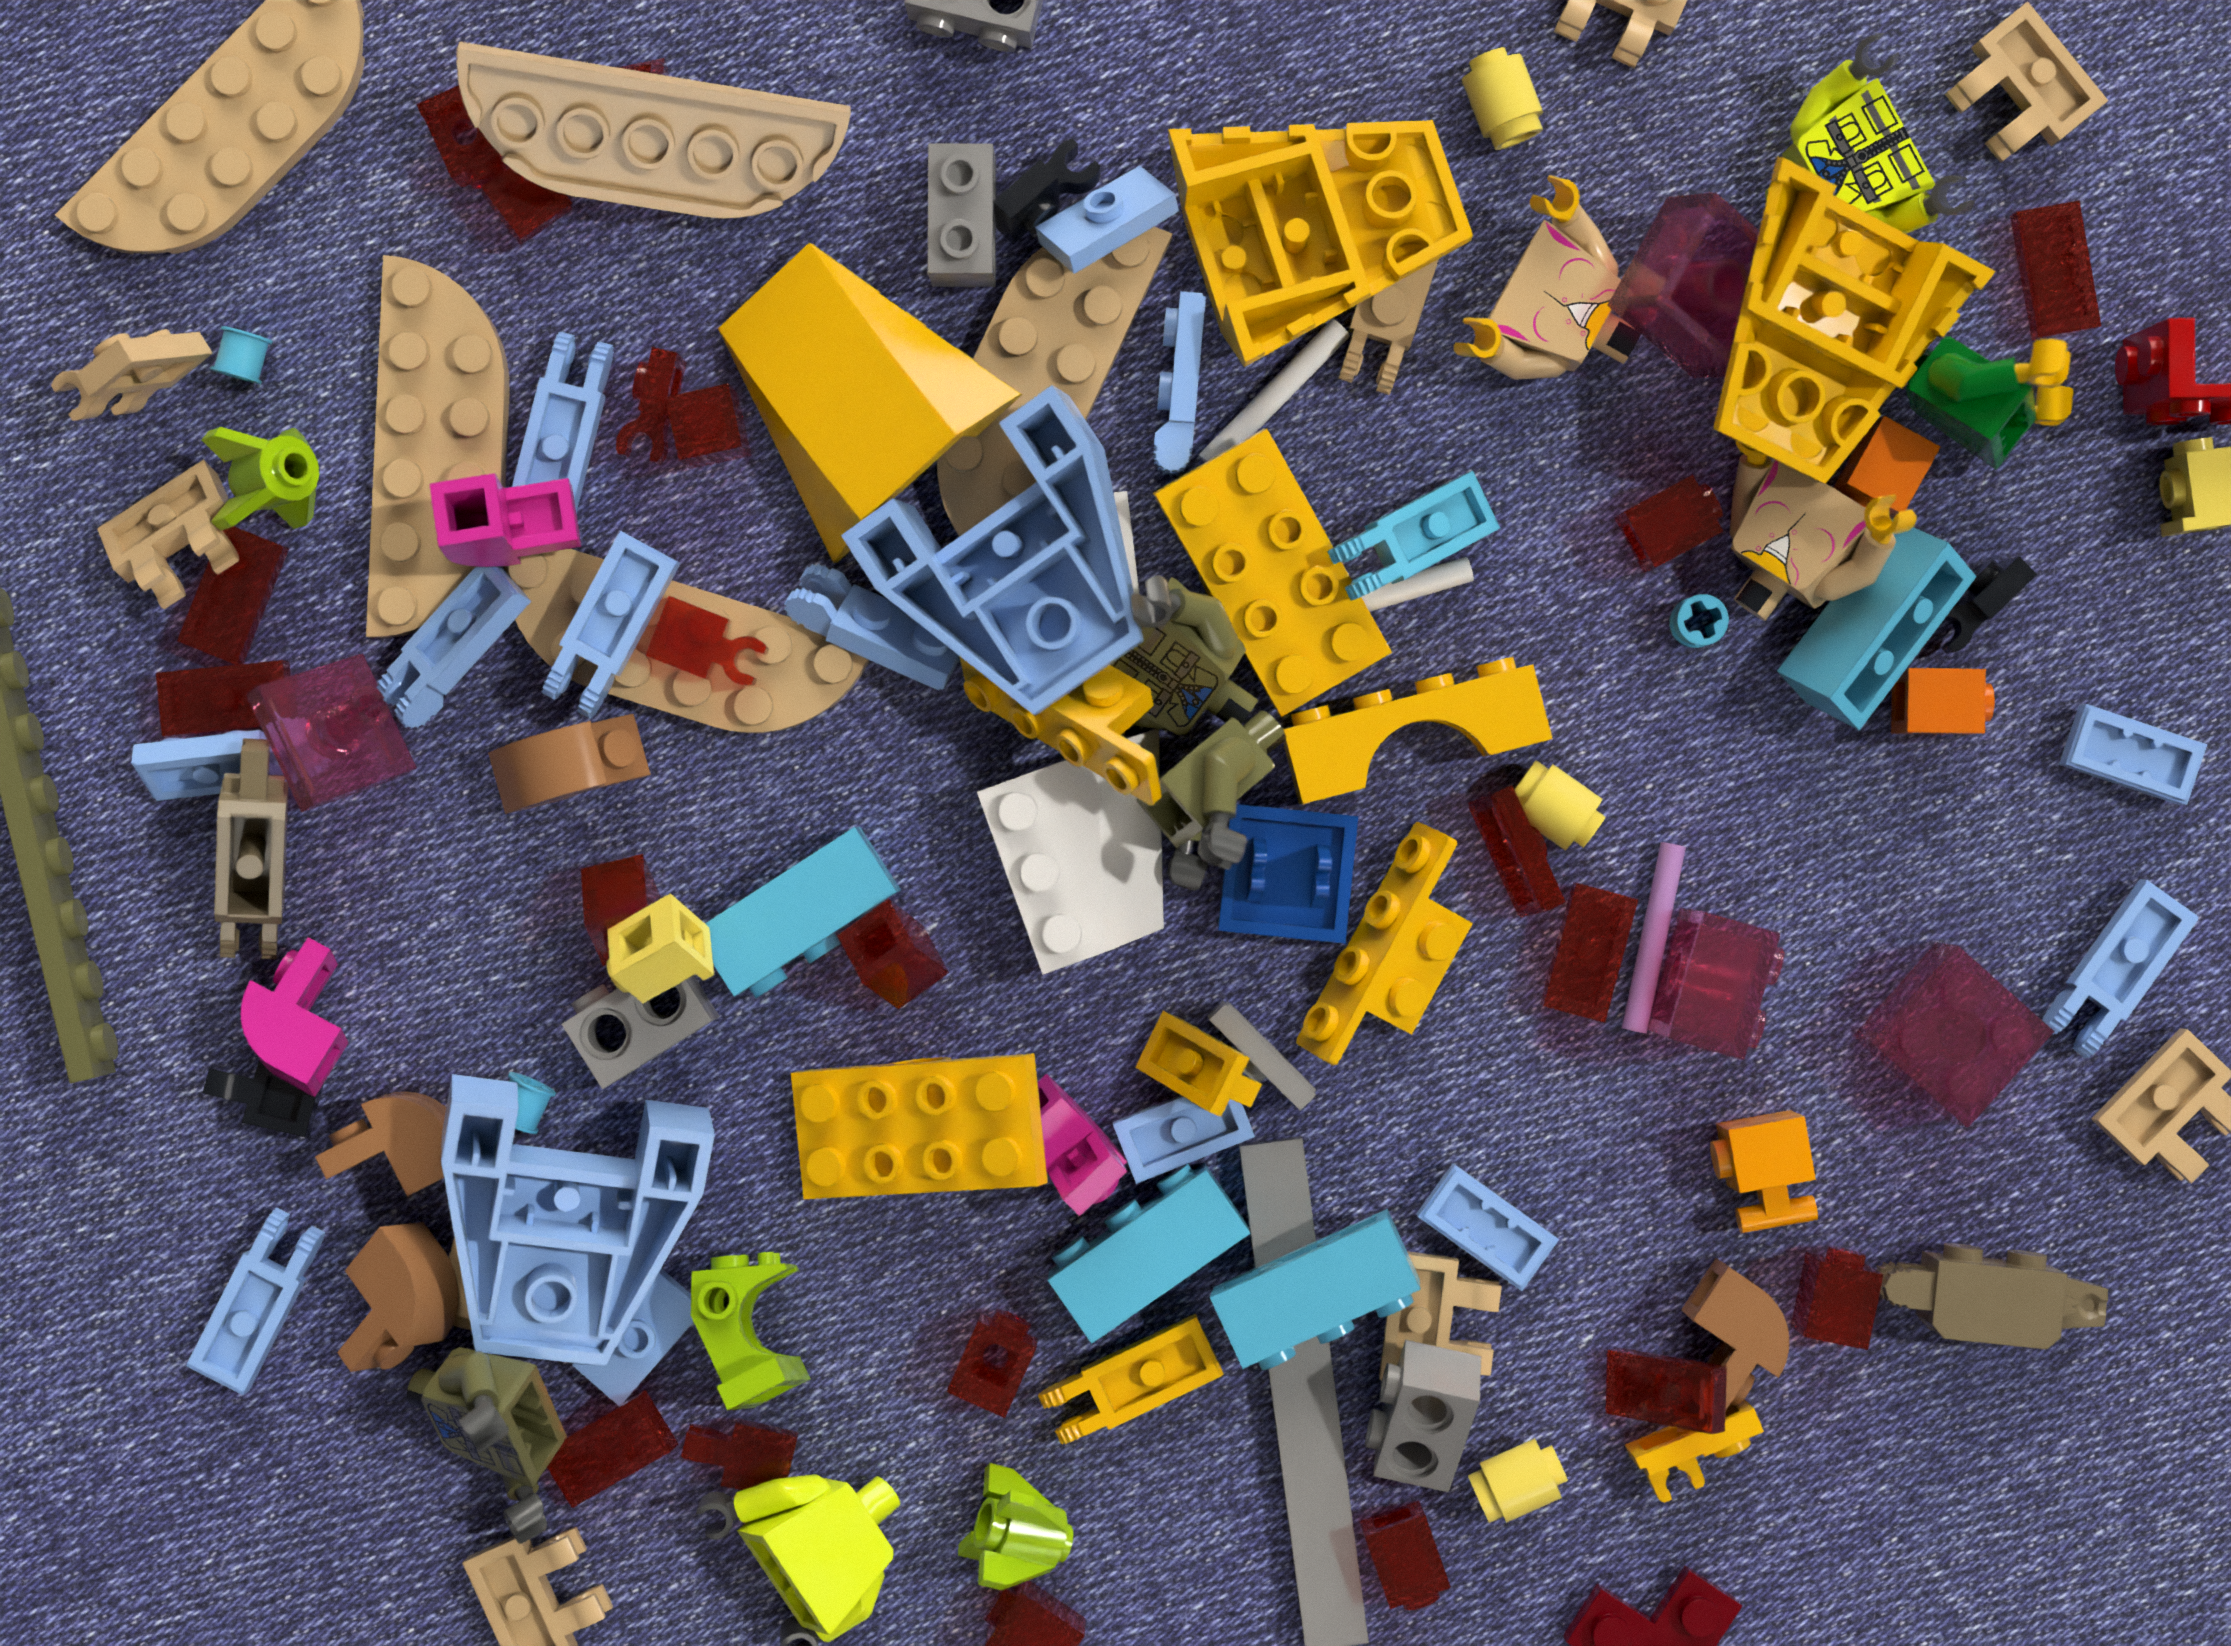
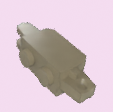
M243 738L240 773H224V779H222L217 811L214 918L215 922H221L220 957L235 958L236 952L239 950L240 930L237 928V923L262 924V930L259 932L261 959H277L279 924H282L285 903L289 782H285V776L269 775L270 740Z
M1944 1243L1943 1253L1922 1251L1921 1264L1897 1262L1895 1264L1891 1261L1887 1264L1883 1262L1881 1266L1876 1265L1877 1269L1874 1271L1873 1276L1870 1277L1875 1288L1874 1292L1879 1294V1297L1886 1299L1892 1305L1896 1304L1900 1308L1904 1305L1906 1308L1916 1309V1315L1926 1328L1934 1330L1943 1339L2047 1350L2061 1338L2062 1329L2104 1327L2106 1320L2107 1288L2067 1277V1273L2046 1264L2047 1255L2037 1252L2007 1250V1259L2002 1260L1983 1258V1248Z

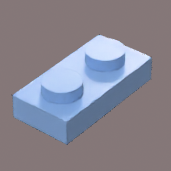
M1179 1095L1113 1122L1115 1132L1136 1184L1255 1137L1243 1105L1231 1099L1222 1116L1212 1114Z

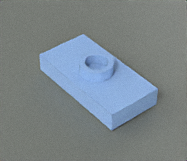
M1139 165L1104 187L1092 191L1082 200L1035 228L1040 245L1075 274L1179 212L1175 193Z
M2079 704L2059 765L2177 805H2187L2207 744L2089 704Z
M1454 1163L1451 1164L1416 1213L1421 1220L1521 1291H1523L1559 1241L1551 1232Z
M661 1268L605 1366L573 1363L572 1366L620 1407L693 1323L691 1317V1293Z

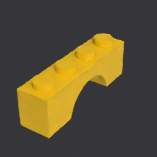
M1509 657L1476 666L1479 678L1467 682L1454 684L1452 673H1447L1414 682L1417 695L1393 701L1390 689L1353 698L1356 711L1331 717L1329 707L1325 705L1291 714L1294 727L1283 729L1286 736L1283 745L1299 804H1306L1365 788L1369 765L1379 745L1392 732L1409 723L1435 722L1449 726L1469 739L1482 756L1494 755L1553 739L1534 665L1516 668L1514 657Z

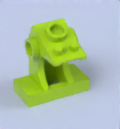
M762 1252L758 1253V1266H749V1255H731L710 1258L711 1270L692 1271L691 1317L722 1384L716 1387L727 1410L756 1408L810 1380L801 1357L778 1354L764 1347L755 1334L751 1320L754 1304L760 1294L772 1284L798 1272L797 1265L781 1263L780 1253ZM728 1293L729 1305L725 1309L724 1297Z

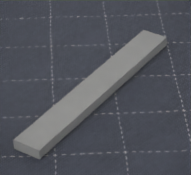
M1302 1136L1239 1144L1254 1266L1257 1268L1316 1241ZM1317 1336L1293 1346L1296 1351L1294 1357L1268 1369L1304 1646H1351L1366 1644L1369 1641L1329 1342L1320 1344Z

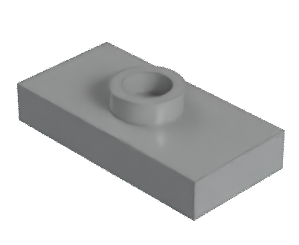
M1228 1000L1226 1002L1222 1001L1208 1015L1209 1020L1239 1049V1052L1250 1058L1243 1071L1249 1078L1261 1083L1267 1077L1300 1111L1316 1096L1314 1086Z

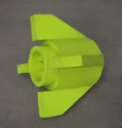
M218 427L208 431L201 439L224 463L232 460L228 472V483L235 497L228 499L211 521L220 531L233 527L255 510L273 509L293 529L307 526L314 517L316 486L320 475L318 461L304 435L295 427L282 431L278 437L269 440Z
M989 1463L985 1467L983 1497L987 1499L979 1509L974 1531H970L959 1543L958 1556L979 1561L978 1585L1002 1591L1050 1573L1058 1562H1064L1072 1547L1073 1527L1067 1524L1066 1512L1062 1508L1055 1507L1014 1469Z

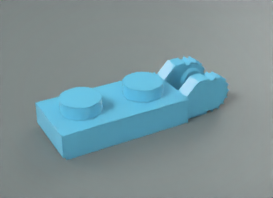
M1470 471L1364 526L1365 532L1342 542L1327 552L1333 564L1345 563L1360 556L1363 550L1374 546L1384 567L1353 579L1351 584L1345 587L1352 601L1390 582L1395 584L1408 579L1500 529V526L1474 472Z

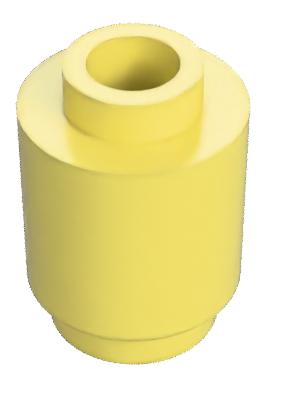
M1501 47L1483 53L1469 62L1472 71L1462 78V83L1484 138H1491L1495 150L1512 147L1543 131L1539 120L1543 110L1521 54L1507 55L1505 48Z
M1537 760L1534 761L1506 800V802L1519 810L1515 815L1565 851L1573 841L1584 848L1605 819V816L1596 810L1603 800L1601 797L1554 764L1548 769Z
M1535 1438L1480 1462L1482 1469L1468 1475L1489 1523L1504 1517L1507 1523L1561 1499L1562 1497L1557 1486L1568 1481L1553 1446L1551 1445L1540 1450Z

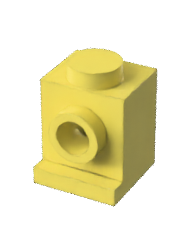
M2212 437L2172 444L2174 457L2164 460L2165 471L2160 476L2161 499L2167 509H2171L2172 515L2171 522L2160 524L2162 537L2231 527V446L2214 449Z
M668 894L607 929L609 946L607 970L609 976L619 990L624 993L630 992L642 1003L677 986L695 974L703 981L714 975L709 927L672 894Z

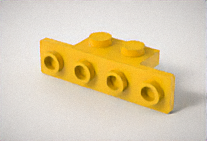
M959 656L965 678L964 691L969 700L978 709L984 712H994L1012 723L1025 737L1029 739L1037 738L1059 751L1070 764L1077 767L1083 765L1103 777L1117 792L1123 795L1131 794L1150 806H1153L1162 798L1154 756L1149 751L1121 736L1122 733L1154 706L1150 687L1109 665L1038 715H1033Z
M1414 823L1407 837L1399 844L1395 853V859L1379 889L1369 899L1365 907L1364 916L1350 942L1339 954L1334 965V971L1320 997L1306 1014L1303 1028L1296 1039V1043L1323 1061L1333 1066L1337 1065L1366 1011L1411 1035L1413 1034L1473 924L1429 899L1432 890L1457 846L1455 839L1423 823Z

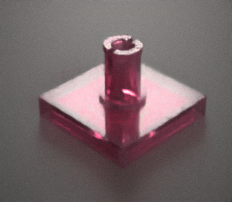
M363 653L257 686L246 695L301 813L404 777L417 768L388 705L383 700L384 696L376 688L378 686Z

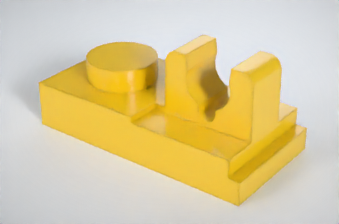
M1162 1011L1135 1066L1138 1070L1217 1116H1222L1230 1099L1252 1107L1262 1086L1260 1082L1242 1075L1250 1059L1249 1057L1183 1019L1165 1011Z
M1744 1399L1735 1408L1729 1405L1722 1417L1708 1409L1627 1443L1625 1447L1640 1470H1644L1656 1497L1665 1503L1672 1500L1666 1486V1480L1670 1474L1669 1468L1676 1466L1678 1470L1685 1471L1691 1485L1695 1490L1704 1486L1705 1479L1696 1459L1697 1456L1703 1455L1706 1457L1713 1453L1716 1458L1732 1456L1748 1448L1751 1445L1749 1438L1763 1433L1764 1430L1755 1409Z

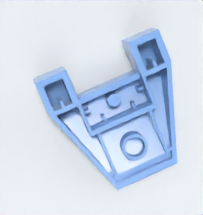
M1053 385L999 422L1037 481L1024 492L943 549L915 506L894 498L841 535L877 591L1033 715H1038L1144 641L1141 626L1134 621L1130 596L1134 591L1105 449L1071 397Z
M452 1074L442 1129L441 1164L475 1351L605 1366L703 1196L715 1136L709 1108L645 1100L635 1159L512 1144L519 1110L516 1082Z

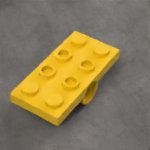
M1264 428L1153 493L1198 572L1207 595L1221 601L1238 639L1244 644L1246 649L1244 655L1278 715L1283 717L1392 653L1362 597L1350 600L1345 587L1351 584L1352 580L1342 562L1333 564L1327 552L1333 548V545L1268 429Z
M1035 1053L962 1059L932 1057L904 1060L889 1064L808 1069L791 1073L803 1199L1038 1187L1048 1183Z

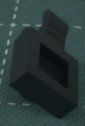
M1074 139L1061 143L1056 148L1053 157L1046 164L1039 160L993 201L996 228L1013 245L1027 232L1032 235L1036 234V226L1056 215L1061 194H1083L1089 192L1098 184L1101 177V166L1096 161L1091 163L1082 172H1073L1066 167L1078 155V143Z
M2020 556L2001 561L1999 564L1992 558L1973 572L1976 578L1968 587L1969 592L1946 616V619L1950 620L1954 626L1953 637L1941 648L1946 654L1963 649L1970 642L1975 630L1984 621L1992 619L2037 576Z
M259 1060L254 1079L209 1068L203 1094L246 1103L242 1123L309 1138L324 1084L317 1095L313 1097L275 1076Z

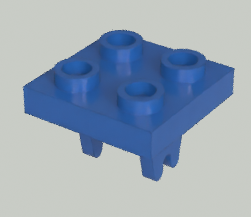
M1237 804L1236 817L1229 819L1228 829L1246 835L1247 842L1241 860L1236 864L1232 863L1229 870L1224 869L1218 931L1346 944L1359 816Z

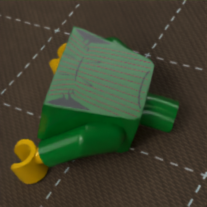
M1945 336L1933 351L1927 348L1914 364L1918 369L1909 379L1906 392L1911 409L1916 414L1997 470L2033 423L2043 426H2058L2071 414L2074 391L2071 387L2060 386L2068 376L2071 353L2066 351L2067 344L2062 340L2041 339L2033 343L2030 363L2017 364L2015 357L1992 362L1954 338ZM2028 381L2033 385L2039 386L2037 388L2036 404L2034 402L2033 387L2026 383Z

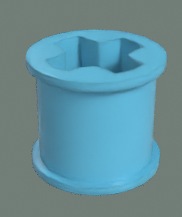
M222 326L221 330L224 331L215 365L211 366L210 370L261 385L262 381L259 380L268 345H272L273 341L253 333Z
M1699 594L1682 600L1674 607L1670 615L1669 625L1672 635L1680 644L1690 648H1699L1713 644L1723 637L1728 628L1729 616L1726 607L1719 599L1711 595ZM1692 604H1694L1698 612L1709 610L1712 614L1713 622L1705 626L1706 638L1703 637L1699 630L1688 632L1685 627L1684 621L1693 616Z
M509 1072V1082H516L518 1088L519 1110L515 1129L529 1134H537L539 1131L537 1128L538 1123L550 1098L555 1097L556 1092L533 1078Z

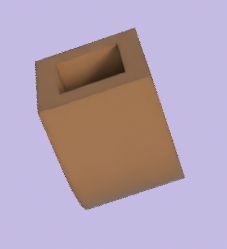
M634 714L593 723L587 721L510 743L488 753L505 814L559 802L587 791L651 775Z
M395 1092L361 1104L372 1128H368L364 1118L329 1135L328 1137L333 1147L315 1156L325 1178L328 1179L384 1151L406 1195L409 1196L444 1178L441 1164V1139L446 1106L429 1096L415 1092Z
M418 1222L379 1227L345 1270L346 1274L372 1308L337 1352L350 1372L377 1367L384 1370L390 1369L403 1362L412 1353L414 1346L444 1341L452 1328L457 1313L458 1285L454 1268L448 1255L425 1223Z
M1715 1258L1681 1311L1691 1320L1721 1339V1342L1688 1391L1699 1403L1722 1417L1729 1405L1733 1408L1737 1407L1750 1392L1755 1380V1376L1751 1372L1757 1364L1779 1378L1788 1358L1789 1331L1782 1311L1765 1291Z

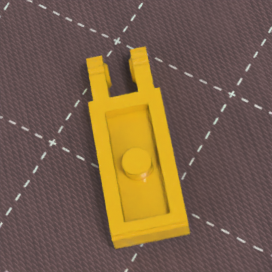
M1193 1314L1082 1367L1081 1373L1071 1375L1040 1392L1038 1397L1045 1409L1060 1406L1071 1398L1090 1390L1098 1409L1071 1417L1055 1430L1060 1444H1067L1105 1426L1110 1430L1221 1377L1224 1373L1197 1315Z

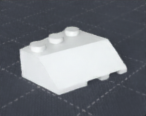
M1159 729L1127 738L1154 756L1158 778L1160 779ZM1067 760L977 792L1043 975L1164 929L1161 829L1138 804L1135 796L1131 794L1123 795L1117 792L1103 777L1083 765L1081 767L1074 766Z

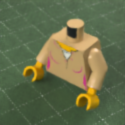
M1551 175L1547 177V180L1555 188L1553 202L1550 203L1544 197L1533 195L1530 199V206L1535 212L1552 217V224L1543 220L1536 230L1488 318L1466 317L1463 319V323L1470 325L1475 332L1473 345L1469 343H1455L1454 352L1457 355L1478 357L1485 364L1514 380L1556 378L1566 370L1574 372L1582 364L1591 347L1624 364L1642 334L1641 329L1611 313L1625 284L1618 278V264L1601 232L1581 205L1578 204L1580 196L1577 186L1570 180Z
M1735 440L1736 446L1744 454L1739 458L1733 489L1730 536L1733 539L1731 549L1742 563L1754 572L1734 600L1748 612L1763 621L1767 620L1786 593L1791 594L1815 609L1826 600L1836 601L1872 585L1877 580L1896 544L1893 535L1909 531L1915 526L1917 518L1912 509L1899 512L1893 521L1891 520L1889 509L1896 500L1895 494L1872 499L1865 508L1828 484L1820 483L1776 460L1772 462L1768 456Z

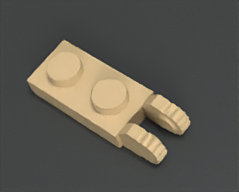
M1438 260L1356 305L1348 332L1352 333L1338 379L1352 383L1353 378L1359 373L1364 357L1362 351L1366 338L1390 345L1386 359L1381 363L1376 378L1378 384L1376 391L1390 395L1404 351H1408L1411 347Z

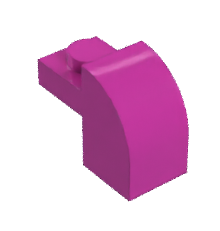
M492 473L429 484L438 547L451 562L475 567L510 566L521 564V556L581 547L573 488L569 478L503 488L496 474Z
M308 937L299 952L291 949L280 962L273 978V982L277 984L274 992L250 980L241 1003V1024L249 1045L262 1064L271 1073L315 1097L349 1042L341 1028L309 1011L338 963L331 949Z
M1046 1074L1037 1082L1046 1171L1063 1201L1081 1216L1092 1204L1104 1201L1113 1193L1119 1179L1127 1172L1124 1167L1127 1160L1096 1122Z

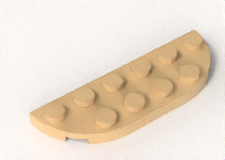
M265 0L55 216L87 239L106 248L132 255L134 253H182L201 247L223 235L237 224L332 128L350 104L358 88L365 63V58L362 56L364 40L363 19L365 17L361 1Z
M460 41L457 47L458 83L464 105L475 128L478 127L488 142L503 156L502 161L512 170L541 187L575 197L711 218H741L758 215L782 206L783 201L800 192L812 181L816 182L824 174L842 145L851 115V108L847 105Z
M1152 227L1075 274L1042 247L1015 274L1000 300L973 359L984 369L1001 381H1005L1023 395L977 437L962 436L937 459V476L941 498L950 522L959 537L1037 482L999 422L1051 385L1069 395L1087 421L1172 240V233Z
M383 255L366 624V637L392 638L416 633L475 568V566L451 562L439 549L429 484L495 473L503 488L506 485L510 383L506 354L494 324L476 300L447 275L420 262Z
M564 549L521 556V564L504 566V570L510 575L511 579L531 600L530 604L520 613L515 621L526 641L549 666L552 667L562 650L563 647L559 643L604 559L573 549ZM671 581L621 676L615 675L608 694L716 728L742 733H770L796 727L832 708L854 687L870 660L825 641V636L804 628L803 624L798 625L797 622L791 621V617ZM580 656L571 680L587 687L598 665Z

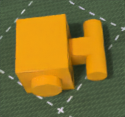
M1788 1110L1716 1123L1719 1140L1710 1142V1153L1717 1178H1726L1727 1186L1738 1193L1757 1190L1759 1204L1735 1209L1740 1233L1818 1220V1211L1813 1195L1789 1199L1787 1185L1816 1180L1805 1116Z

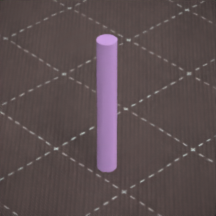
M1665 842L1660 843L1622 1024L1623 1029L1647 1034L1686 850L1684 846Z

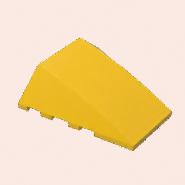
M1433 120L1347 123L1346 129L1316 130L1314 124L1289 125L1288 131L1250 132V126L1223 127L1222 133L1191 134V128L1168 129V139L1183 219L1220 332L1244 367L1472 240L1473 234Z
M1777 157L1713 429L1820 483L1826 484L1880 417L1877 410L1896 387L1903 388L1918 369L1914 364L1937 336H1945L1961 316L1957 312L1958 309L1975 289L1982 290L1996 271L1944 243L1918 241L1834 196L1833 193L1837 187L1836 185L1784 157Z
M808 243L729 317L718 330L833 563H838L851 551L841 536L843 533L899 495L962 436L977 437L1023 394L984 369L962 350L952 346L909 312L899 308L881 295V292L812 243Z

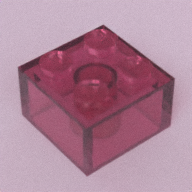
M1716 192L1667 197L1607 306L1691 377H1725L1759 230Z
M1680 908L1654 997L1648 1030L1672 1040L1744 1060L1748 1047L1755 1049L1763 1034L1766 1012L1759 1010L1766 985L1773 986L1782 969L1784 949L1777 947L1781 934L1708 912Z
M1936 942L1853 1037L1947 1121L1969 1128L2054 1031L1958 945Z

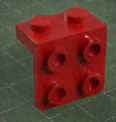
M2168 318L2123 338V346L2118 349L2115 359L2116 381L2119 385H2123V415H2146V425L2154 426L2183 424L2187 422V417L2209 415V424L2231 425V384H2195V318Z

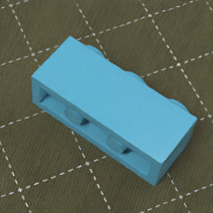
M1914 527L1909 531L1893 535L1896 544L1877 580L1872 585L1836 601H1829L1825 609L1777 670L1781 677L1807 704L1858 730L1862 728L1976 578V575L1949 542Z
M853 827L706 922L705 924L710 929L713 965L734 997L750 989L754 997L758 998L788 978L782 967L803 954L810 964L840 945L841 941L835 934L840 929L856 919L862 929H865L893 911L895 908L889 898L901 891L861 827Z
M1205 1163L1195 1170H1192L1189 1164L1176 1168L1156 1184L1161 1191L1159 1195L1141 1207L1135 1199L1131 1200L1104 1220L1109 1229L1090 1243L1083 1236H1080L1052 1256L1056 1266L1049 1270L1048 1282L1091 1344L1250 1234L1248 1224Z
M1386 1209L1213 1287L1210 1299L1242 1368L1244 1369L1258 1362L1261 1370H1266L1294 1357L1296 1351L1293 1346L1317 1336L1320 1344H1324L1348 1334L1355 1328L1352 1320L1376 1310L1378 1317L1381 1318L1408 1307L1414 1302L1411 1294L1421 1289L1420 1278L1389 1211Z

